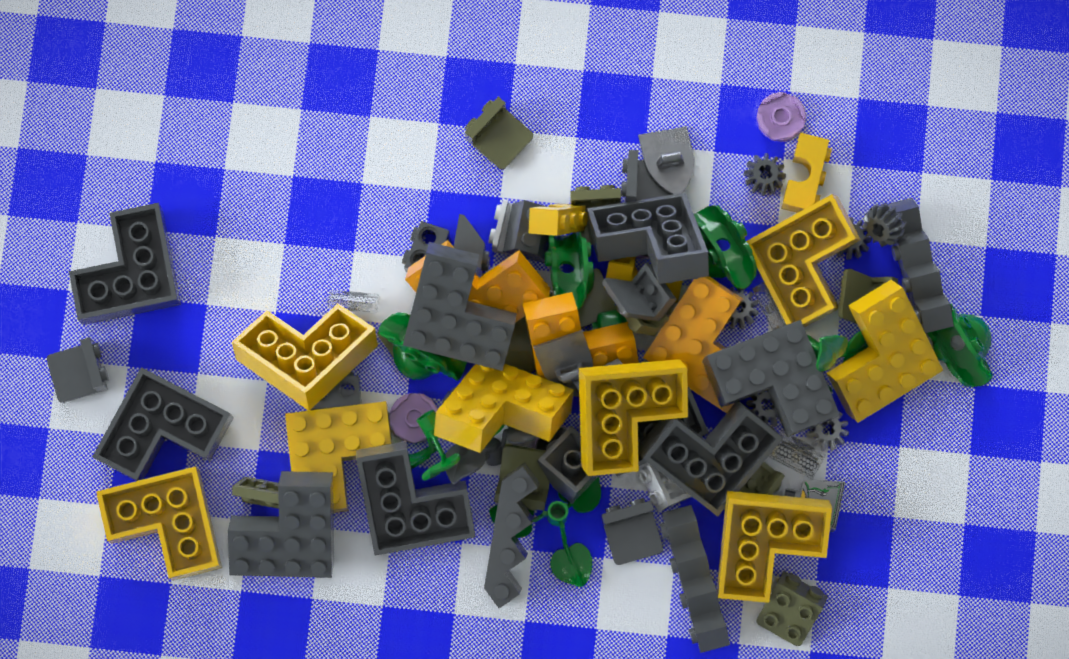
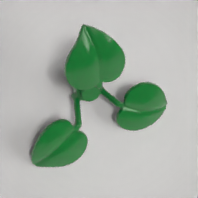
M861 331L853 335L849 342L845 336L841 335L821 337L819 342L810 335H807L817 358L816 369L820 372L830 369L838 358L844 357L843 362L868 348Z
M434 410L424 413L416 420L426 436L429 447L409 454L411 468L413 469L429 459L438 450L441 462L433 465L422 474L423 481L450 469L460 460L459 453L446 458L438 441L439 437L434 436L436 416ZM504 424L500 427V429L497 431L495 435H497L504 428Z
M599 477L573 504L558 492V496L563 502L555 501L551 503L548 511H543L542 514L533 519V522H537L547 517L551 525L559 526L564 549L557 550L552 555L550 567L557 579L576 587H583L589 580L592 571V557L587 547L581 543H575L568 547L564 524L567 521L568 509L571 506L579 513L590 512L598 506L601 499ZM498 505L489 510L494 524ZM529 510V512H530L531 515L533 516V515H534V511H533V510ZM532 524L515 536L517 538L528 536L532 531Z

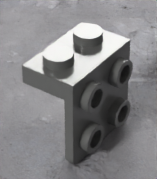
M629 150L628 159L623 158L622 173L627 174L626 182L622 181L621 196L625 197V202L671 195L652 179L646 169L644 160H638L639 150Z
M648 263L644 264L632 281L605 278L602 282L607 295L614 300L618 306V311L626 318L660 321L677 300L666 283L658 284L652 264Z
M90 337L81 339L80 346L47 356L58 401L61 403L108 390L106 381H109L108 373L105 366H101L99 359L102 357L99 343H95Z
M641 498L631 501L630 506L621 509L620 505L605 509L606 513L602 514L601 519L616 565L626 564L662 553L663 546L653 515L654 509L651 500L645 502V499Z

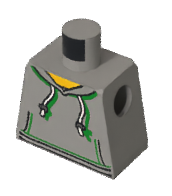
M803 480L800 491L785 488L784 496L830 500L832 506L830 532H834L837 526L845 482Z

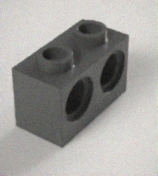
M423 221L420 222L419 227L415 226L410 238L413 241L411 250L406 249L402 259V264H405V272L408 271V267L414 264L416 258L426 256L428 244L422 241L426 234H433L436 237L434 243L441 245L445 241H449L450 231Z
M350 372L329 392L326 398L321 399L311 410L362 404L359 376H354V373ZM346 385L354 387V393L349 397L341 395V389Z

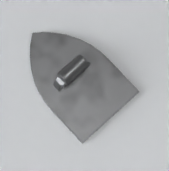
M687 126L639 134L640 147L649 175L658 186L671 195L683 193L691 180L694 169V155Z
M580 330L533 346L546 379L574 389L573 396L579 397L573 380L579 379V368L593 367L591 353L583 331Z

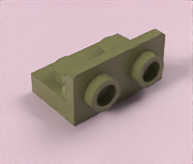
M243 477L232 486V495L241 497L245 503L279 509L278 482Z

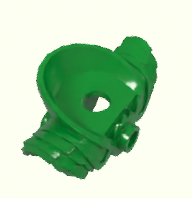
M719 205L707 206L694 213L708 250L709 276L715 278L727 277L738 291L749 287L756 277L757 266L752 249L745 241V236H747L745 226L741 222L732 221L728 212L723 211ZM717 241H728L730 248L722 251Z
M580 231L565 236L549 235V249L545 252V267H550L554 296L572 292L577 309L579 310L584 305L586 295L594 287L595 273L593 271V262L588 261V257L591 256V243L586 242V238L581 236ZM562 264H570L574 270L571 273H564L559 267Z
M950 303L954 326L927 333L933 341V350L939 362L943 361L946 363L951 374L964 386L977 387L985 385L993 378V373L985 359L991 347L990 329L981 318L975 315L958 314ZM956 335L961 336L965 343L964 348L961 350H956L951 345L952 338Z
M401 312L391 314L381 323L378 334L394 344V363L405 377L414 380H424L442 372L456 381L460 380L467 364L466 361L403 346L410 319L409 314Z

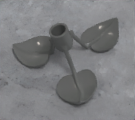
M456 387L452 388L450 391L447 392L442 401V404ZM507 426L508 428L503 430L501 442L493 437L481 453L456 444L445 455L448 458L455 453H459L460 460L453 467L446 470V474L451 483L455 485L462 478L478 471L485 462L490 466L500 465L503 448L506 445V438L510 443L521 444L537 437Z

